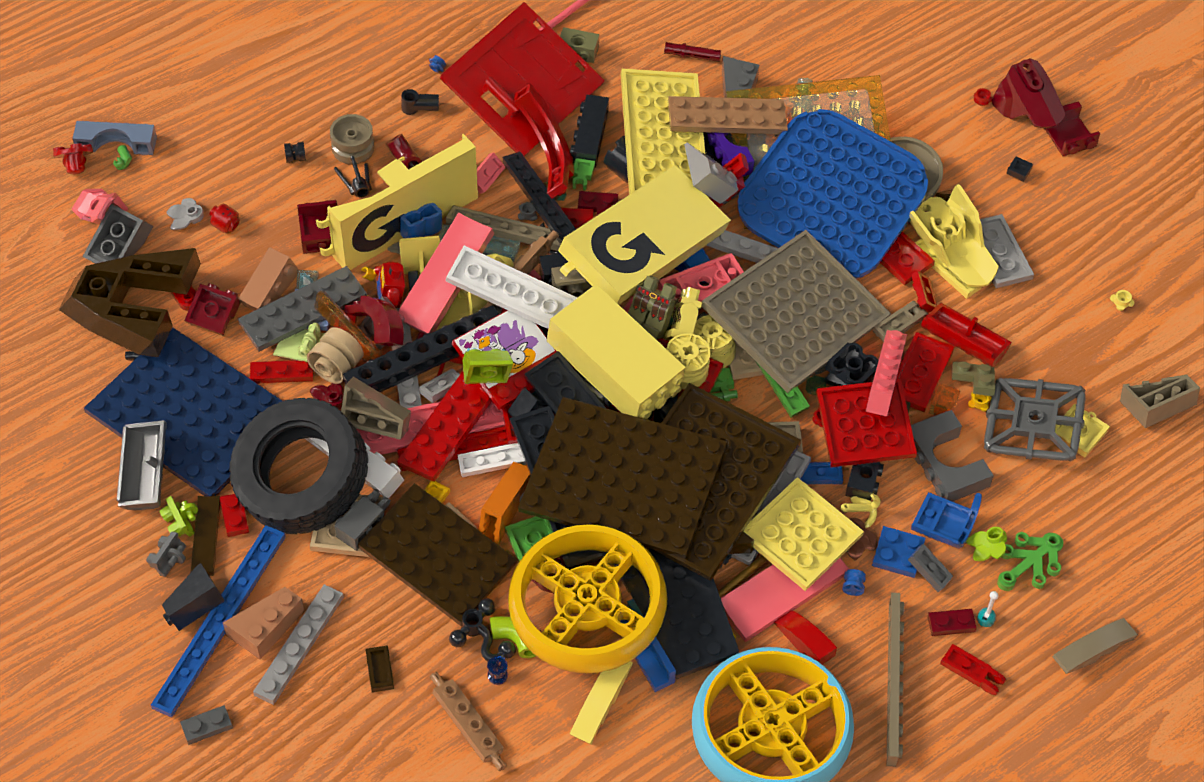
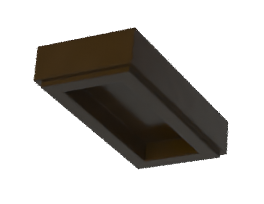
M388 645L365 649L372 693L394 689Z

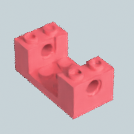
M730 253L660 279L658 290L662 291L665 283L672 284L677 287L675 298L678 299L683 289L686 290L687 287L700 290L698 301L702 302L744 271L733 254ZM705 281L709 283V285L702 286L699 283Z

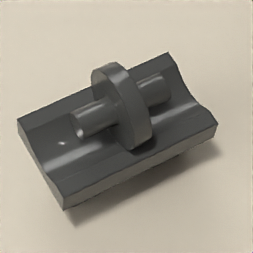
M171 532L169 536H161L158 541L160 550L158 553H150L146 559L150 567L156 569L160 576L166 577L175 563L182 564L186 560L183 554L186 545L179 539L177 532Z

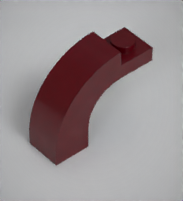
M361 296L360 301H354L353 305H345L344 312L348 315L371 317L374 323V344L387 347L403 345V323L398 311L392 304L382 299Z

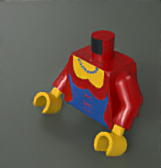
M389 261L375 266L374 269L366 266L363 267L361 271L366 274L362 278L373 281L377 275L378 299L382 296L388 297L395 308H400L405 289L403 265L398 262Z

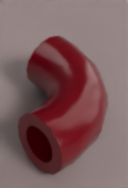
M403 134L397 135L386 143L397 160L405 157L402 163L408 170L422 162Z

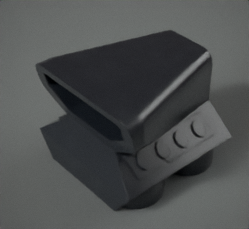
M847 342L827 362L825 369L830 373L824 378L823 382L833 387L873 382L879 360L876 356L863 353V349L859 344Z

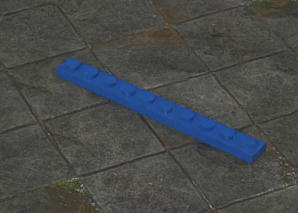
M265 525L221 595L225 601L210 611L151 703L153 710L171 718L173 717L225 635L223 622L238 614L286 538L284 532Z

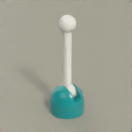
M996 591L990 593L991 599L988 607L981 609L978 613L977 621L983 627H991L996 620L995 611L992 610L994 601L999 597Z

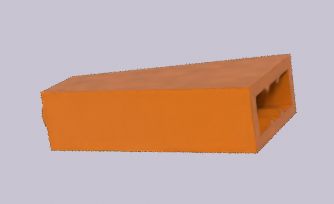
M517 462L512 463L481 509L479 531L497 545L500 544L506 533L505 527L510 525L520 504V497L524 493L531 477L527 466Z

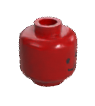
M224 203L219 206L215 205L209 213L211 216L210 224L223 233L233 232L240 223L239 213Z

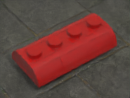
M940 303L921 323V327L932 335L942 338L948 344L956 346L966 354L972 355L991 367H995L1001 361L1012 343L977 323L978 318L974 317L971 320L943 303Z

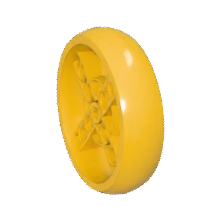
M576 525L548 534L525 553L511 579L508 606L511 621L519 638L542 661L569 672L600 673L627 664L652 643L661 628L665 616L667 590L658 563L639 541L614 528L600 525ZM597 550L608 552L597 566L586 565L569 570L554 561L557 557L575 551ZM611 564H618L617 567H612V566H610V565H611ZM631 565L639 570L649 587L650 604L645 617H642L621 603V591L617 582ZM550 573L556 574L554 576H547ZM532 579L554 592V605L558 613L542 633L533 625L526 610V593ZM599 580L605 581L604 583H597ZM573 585L572 588H566L565 586ZM604 608H609V609H611L610 611H607V612L602 611V609H604ZM571 613L579 614L577 616H570ZM621 620H628V621H629L628 623H625V624H624V623H620ZM606 626L623 637V639L598 648L566 646L578 630L593 631ZM559 629L565 630L563 633H557L556 631Z

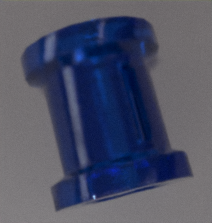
M495 656L487 662V669L489 670L488 680L494 685L503 684L508 678V664L503 657Z

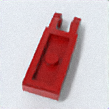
M954 644L950 646L940 662L942 666L976 686H981L985 692L991 695H997L999 689L995 684L985 679L987 676L996 684L1003 685L1006 681V678L994 670L992 666Z

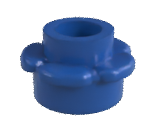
M435 55L432 59H429V67L437 73L444 71L446 63L442 58Z

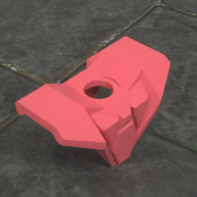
M85 189L72 207V211L82 220L100 224L107 208L111 204L126 212L128 207L116 193L107 194L103 189Z

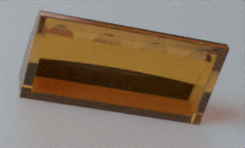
M325 291L317 293L314 308L332 327L348 332L359 342L364 353L362 359L366 363L383 355V352Z

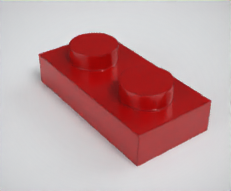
M916 271L911 276L913 280L912 285L918 297L917 303L921 309L931 312L937 307V302L930 278Z
M236 495L221 496L220 501L227 536L233 537L249 533L245 508L239 502Z

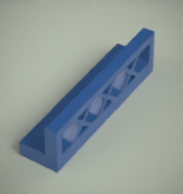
M634 599L627 601L628 608L644 617ZM628 620L620 621V623L624 624L629 622ZM655 637L652 643L635 660L654 692H657L675 683L676 670Z

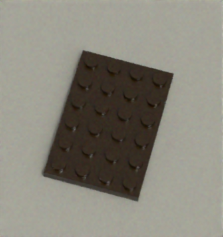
M415 483L358 544V548L460 626H462L463 614L469 609H477L480 601L486 599L517 563L515 557Z

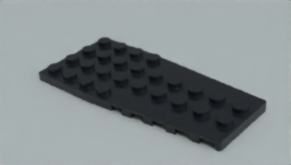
M646 548L658 563L666 584L667 607L656 638L676 670L675 678L679 679L738 654L739 649L714 579L712 578L710 581L664 555ZM631 565L621 577V580L645 617L650 604L649 587L639 570Z

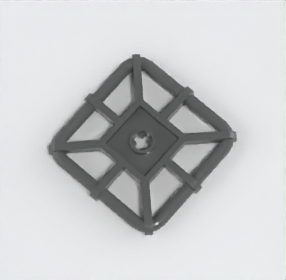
M999 378L995 381L994 396H991L990 407L986 412L988 419L984 436V449L987 452L1022 456L1030 460L1032 458L1072 461L1076 459L1081 429L1084 428L1085 423L1083 415L1086 390L1082 386L1044 382L1043 379L1033 381ZM1012 387L1037 389L1035 398L1020 397ZM1043 390L1068 392L1056 400L1041 399ZM1001 391H1004L1015 402L1014 411L998 409ZM1077 398L1075 417L1058 416V409ZM1037 415L1039 420H1032L1030 418ZM998 418L1012 420V426L993 438L995 422ZM1056 425L1073 427L1070 447L1055 433ZM1014 435L1029 437L1027 449L999 445ZM1035 438L1050 439L1062 452L1033 449Z

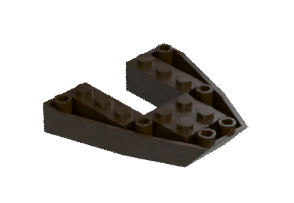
M196 248L131 255L87 265L74 278L59 311L87 330L134 353L159 357L173 327L168 310L123 304V301L130 287L188 294L201 265Z

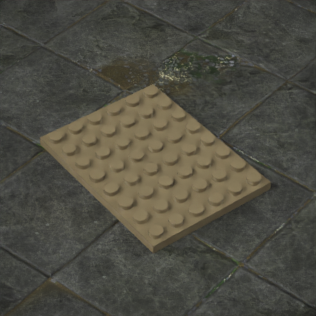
M804 230L705 298L701 305L787 393L824 367L829 359L847 342L856 343L872 331L877 324L891 315L807 230Z

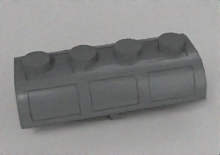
M165 420L128 424L123 427L116 500L119 502L118 507L127 510H148L160 507L167 422Z

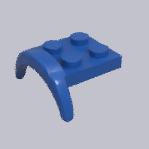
M928 492L912 523L911 530L951 545L954 548L961 549L975 524L982 494L976 493L970 509Z

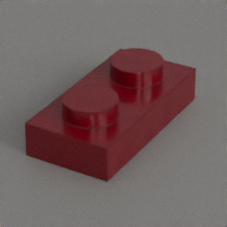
M972 609L928 612L927 618L931 636L976 632L977 627Z

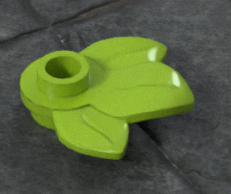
M992 527L987 532L979 531L970 536L966 543L976 547L973 560L985 561L991 556L995 559L1002 557L1006 551L1005 542L1007 541V534L1000 527Z

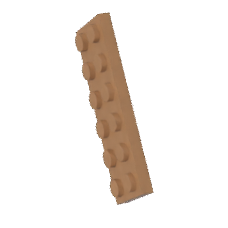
M668 96L670 131L781 134L782 131L788 130L784 99Z

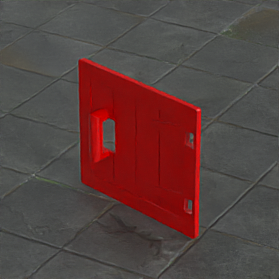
M525 2L518 6L440 76V79L515 153L521 152L523 156H526L540 143V140L525 115L514 103L516 92L531 83L559 125L581 105V102L585 101L587 94L591 95L604 83V79ZM537 21L544 29L540 31L533 23ZM579 62L586 70L582 72L575 64ZM487 91L492 93L508 109L507 115L502 118L481 96Z

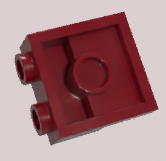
M200 283L184 321L223 336L230 319H234L241 303L238 300V294L231 290L221 291L218 286L208 283V285Z

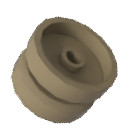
M347 114L337 118L332 123L330 139L332 152L336 159L346 164H352L351 156H354L356 163L359 164L372 156L374 152L373 128L368 119L357 114Z

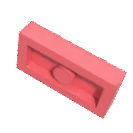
M494 152L490 153L477 168V187L480 194L486 192L506 167Z

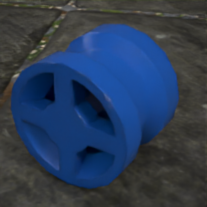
M856 569L845 571V582L842 586L843 592L852 596L862 595L865 589L863 583L866 580V574Z

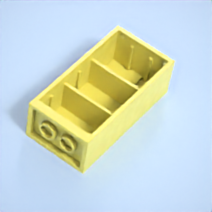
M597 284L550 319L547 342L556 351H559L621 413L647 420L653 410L663 407L669 397H675L681 391L686 367Z

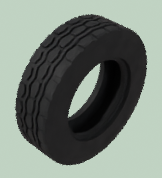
M293 398V400H285L268 407L249 422L235 443L229 469L231 473V486L237 499L256 520L264 526L266 525L286 534H304L314 530L317 531L328 524H332L350 509V506L356 501L365 484V477H367L368 453L360 433L338 408L319 399ZM304 438H317L327 442L329 458L326 469L312 486L293 494H282L272 490L269 478L270 469L276 456L283 448L294 441Z

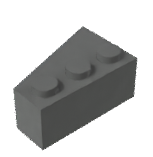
M723 56L724 98L751 99L758 81L760 65Z

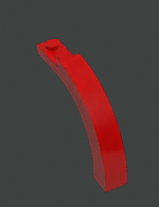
M529 83L515 93L514 103L531 124L544 149L549 166L547 194L554 198L566 192L568 179L574 176L573 160L557 121L532 84Z

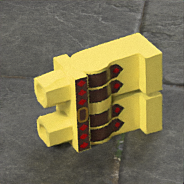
M691 287L682 290L680 298H678L676 305H674L676 308L672 313V327L666 331L663 339L670 341L682 333L693 334L698 309L702 305V302L698 301L700 290Z

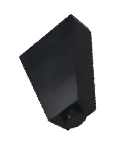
M201 563L194 568L162 604L166 612L163 614V617L169 626L174 624L178 631L225 601Z

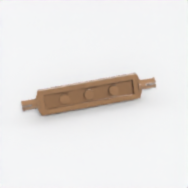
M552 231L547 238L541 236L537 241H534L529 250L518 258L513 268L528 275L539 263V256L547 255L550 251L552 243L559 237L558 233ZM488 302V303L483 307V308H487V307L493 305L494 307L496 306V307L499 308L498 305H495V304H493V303H491V302Z
M438 672L432 673L430 679L436 685L432 694L483 763L492 761L498 771L504 770L507 765L500 757L504 747L453 679L443 681Z

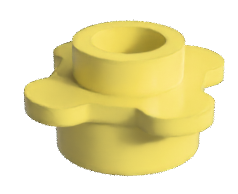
M1119 290L1116 295L1113 294L1110 297V300L1115 303L1116 308L1120 311H1123L1128 306H1134L1135 303L1131 293L1126 290Z

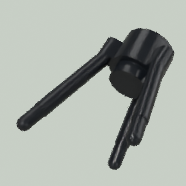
M351 156L356 178L352 181V186L339 169L334 167L335 172L347 186L351 195L355 194L356 197H364L372 190L368 163L364 164V179L360 176L355 157Z

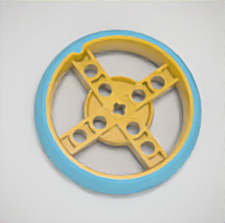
M762 647L746 650L728 658L707 676L693 705L692 730L700 757L712 774L721 782H829L840 771L851 750L854 736V719L845 690L825 666L798 651L779 647ZM763 672L781 673L800 679L810 686L792 696L780 690H765L754 674ZM729 685L743 704L738 718L739 727L714 740L709 724L710 710L720 691ZM748 685L752 689H745L742 686ZM806 700H814L816 703H808ZM761 703L764 707H758L755 704ZM830 707L835 718L836 737L829 754L823 761L818 763L803 742L807 732V719ZM793 710L797 714H790L787 711ZM755 732L758 736H751L749 733ZM782 739H787V740H789L791 743L785 744V743H783L781 740H782ZM736 743L739 747H731L729 744ZM751 751L767 757H781L793 775L783 777L760 775L740 767L734 761ZM800 757V758H802L804 761H803V762H797L794 758Z

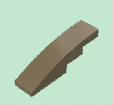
M1122 618L1071 643L1052 657L1063 671L1068 674L1096 663L1101 656L1114 652L1120 645L1134 640L1138 634Z

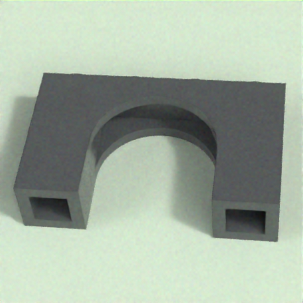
M952 410L911 425L917 451L915 460L918 464H921L927 480L931 481L934 485L937 496L953 502L991 486L994 475L984 459L957 468L946 466L936 459L933 449L938 445L959 438L962 425Z

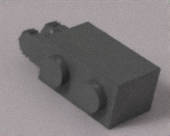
M373 490L367 497L363 496L359 501H355L349 511L344 516L339 517L335 523L336 537L355 551L359 549L358 544L383 518L384 511L390 504L391 500L387 497H384L377 505L375 504L380 496V492L377 490Z

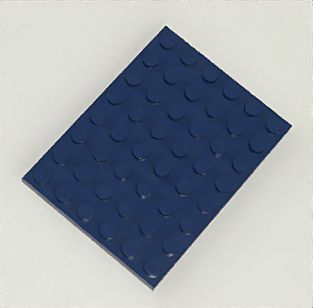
M172 327L159 357L139 355L84 407V411L121 438L123 427L128 424L165 420L167 422L163 467L202 495L216 496L230 482L231 473L229 469L232 451L244 428L259 413L274 404L282 402V400Z

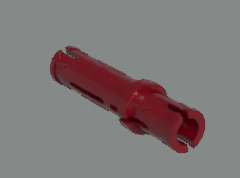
M666 42L664 54L681 56L680 58L692 57L720 62L721 50L686 45V43L675 44Z

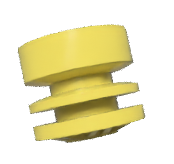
M710 315L696 320L693 334L700 336L707 342L710 347V358L724 363L723 368L730 365L736 354L735 340Z
M682 333L672 338L666 349L686 367L681 388L685 389L689 383L697 387L700 386L708 375L710 362L709 345L703 338L692 333Z

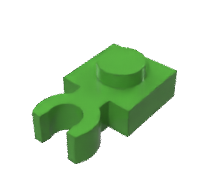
M576 158L574 176H572L574 178L572 182L573 189L576 188L577 184H582L584 191L587 189V180H592L595 161Z

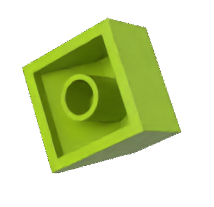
M472 349L465 351L463 357L465 384L507 383L513 366V360L509 352L501 351L500 349H492L490 351Z

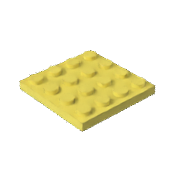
M798 477L757 514L743 531L754 539L753 548L804 591L815 583L864 533L861 528Z

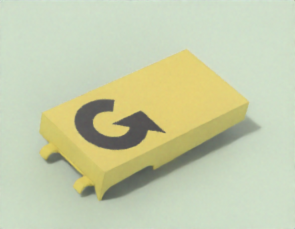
M462 134L460 142L409 170L402 163L405 157H401L398 160L395 159L380 169L377 173L387 183L388 188L369 198L335 207L329 206L327 207L328 216L326 220H316L318 228L330 227L332 244H330L328 249L320 248L321 255H332L342 268L347 266L352 270L384 252L388 247L399 242V239H404L401 236L400 220L404 214L418 210L423 205L435 203L442 210V218L448 215L453 205L463 207L478 198L475 145Z
M674 165L564 237L558 251L568 262L561 267L560 271L566 277L571 271L577 270L592 286L597 284L620 305L637 292V286L642 285L647 276L652 275L658 279L662 278L724 233L731 220L703 192L693 187L692 181Z

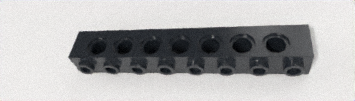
M493 305L482 308L478 312L465 316L450 325H445L435 332L424 335L422 338L408 342L396 350L369 360L367 363L343 373L345 385L352 377H355L381 393L460 356L453 347L452 341L494 318L499 313Z

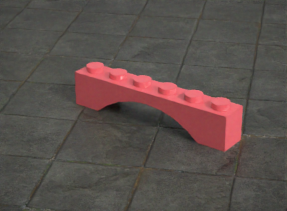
M897 330L886 331L866 412L887 416L907 334Z

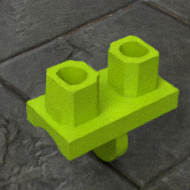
M172 496L166 498L165 500L168 505L159 512L166 522L175 518L176 521L168 526L169 532H177L178 537L185 533L189 537L194 535V529L190 521L196 519L197 505L195 503H188L186 500L182 503L175 502Z

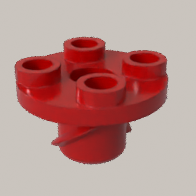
M82 143L71 144L70 148H53V157L63 158L62 161L64 167H66V172L73 175L85 171L86 157L84 155L93 153L91 144L82 145Z

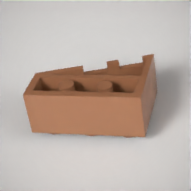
M269 247L238 300L245 307L253 311L276 301L298 276L300 270L289 256Z
M283 587L223 622L225 634L251 654L261 659L304 612L302 598L286 587Z

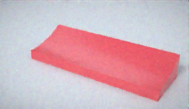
M458 212L398 311L399 315L405 319L403 323L424 334L437 330L461 288L446 282L450 269L464 245L483 254L494 235L492 228Z
M839 558L815 583L804 591L776 566L771 565L721 598L729 624L747 642L774 624V621L789 611H794L842 579L845 571L850 569Z

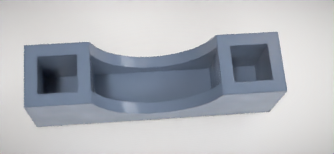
M76 121L72 139L74 144H91L93 152H96L99 147L106 143L117 141L129 145L134 154L153 155L157 135L154 125Z

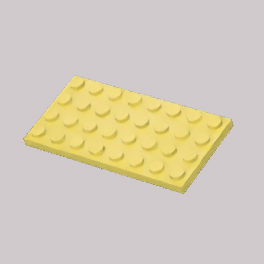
M622 69L620 74L629 195L674 165L692 181L684 144L688 142L705 154L703 132L670 131L668 96L700 97L698 73Z

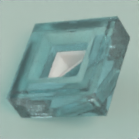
M298 270L296 289L317 281L319 272Z

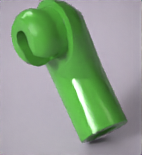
M120 145L117 148L120 157H117L118 161L114 160L113 164L118 170H124L132 161V157L127 147Z

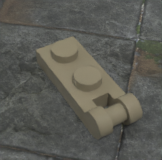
M912 301L873 328V332L884 342L887 330H897L905 333L918 323H922V320L928 313L925 310H921L918 303Z

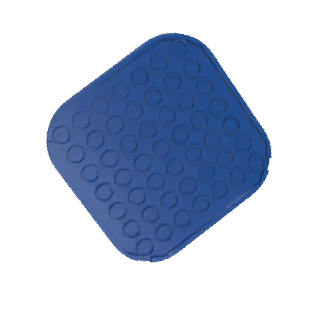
M817 109L816 112L807 113L806 111L801 113L788 123V130L782 131L744 183L745 187L740 190L738 198L740 218L752 233L778 248L804 230H807L856 279L863 277L880 264L910 221V212H916L922 204L928 187L925 168L921 161L912 153L837 112Z

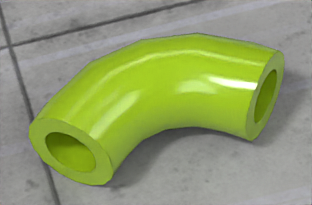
M489 617L493 640H511L516 644L520 657H536L519 638L511 617Z

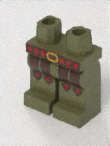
M649 275L642 285L637 286V292L633 297L628 314L657 340L665 336L674 305H676L678 300L675 298L677 287L665 283L662 291L656 289L660 279Z

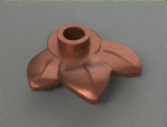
M850 518L849 520L864 531L863 536L847 550L848 555L856 561L863 554L865 548L875 551L877 549V540L873 532L865 529V525L860 519Z

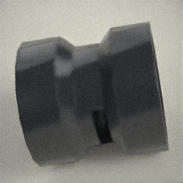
M304 141L293 145L291 143H284L286 163L293 162L294 160L306 161Z

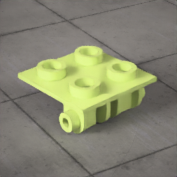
M318 323L310 324L308 330L304 329L280 341L273 355L308 362V352L320 342L325 333H321Z

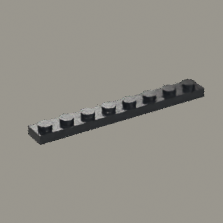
M521 152L503 156V164L550 231L558 233L557 241L561 245L564 237L575 231L576 228L556 200L547 194V188Z

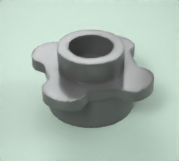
M525 202L519 206L520 213L518 218L520 220H537V211L531 202Z

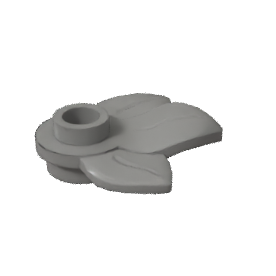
M192 198L183 199L181 204L171 206L166 212L169 217L174 219L170 227L171 230L186 228L190 223H198L204 217L202 207L197 205L196 201Z

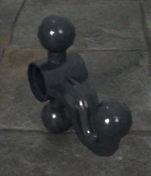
M489 598L480 601L478 605L479 610H467L463 614L462 628L454 630L449 636V642L457 648L462 647L466 643L467 635L471 637L481 635L484 638L481 654L489 663H499L506 658H511L516 652L513 642L503 641L498 647L497 654L490 653L493 637L491 632L483 625V618L492 615L496 610V605ZM473 620V621H476L477 624H476V625H470V624H468L467 622Z

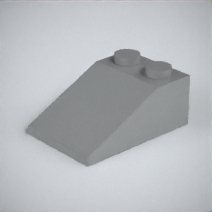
M688 142L684 144L693 187L720 204L738 191L737 178L732 172L726 170L714 159Z

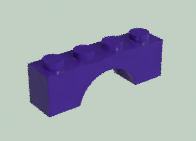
M706 132L709 144L715 148L716 157L720 158L722 166L739 153H742L746 156L749 171L743 176L751 175L754 168V159L747 147L730 143L725 138L729 133Z

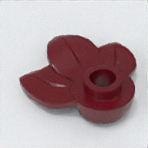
M331 383L328 387L317 385L310 389L314 399L328 402L338 409L342 408L344 394L342 393L343 387L340 384Z

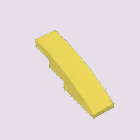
M630 661L618 668L600 673L573 725L570 735L592 745L600 725L604 723L612 704L615 703L633 662Z

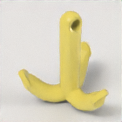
M874 493L871 494L873 502L854 496L850 499L852 503L841 505V510L843 512H869V518L864 524L865 528H868L876 520L877 508L880 506L881 500Z

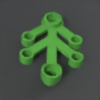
M1024 532L1017 533L1014 540L1017 546L1025 547L1026 545L1040 547L1037 550L1014 549L1011 545L1005 544L1006 550L1010 553H1005L1002 556L1003 559L1021 558L1025 560L1011 571L1002 572L998 577L997 585L1001 590H1012L1015 586L1016 578L1033 565L1032 585L1037 589L1043 588L1046 583V577L1043 575L1042 557L1048 553L1049 564L1047 573L1051 576L1059 575L1061 565L1058 563L1057 552L1061 551L1063 547V539L1056 533H1047L1042 538L1029 537ZM1050 567H1055L1057 570L1054 571ZM1036 579H1040L1042 583L1036 582Z

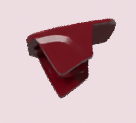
M1031 58L1022 60L1010 67L1006 77L1000 82L992 98V105L1003 116L1013 119L1018 116L1027 115L1034 127L1038 128L1054 127L1066 115L1056 90L1044 68L1037 60Z

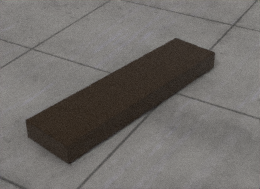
M198 496L191 572L201 563L208 575L214 576L221 503L220 496Z

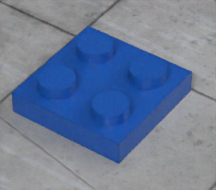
M883 526L872 566L915 578L917 569L908 559L919 546L924 544L926 538Z

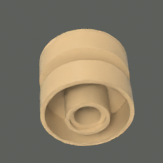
M332 327L323 335L320 342L308 352L307 361L321 378L328 382L339 384L344 380L343 373L354 368L363 358L364 353L359 342L351 334L340 328Z

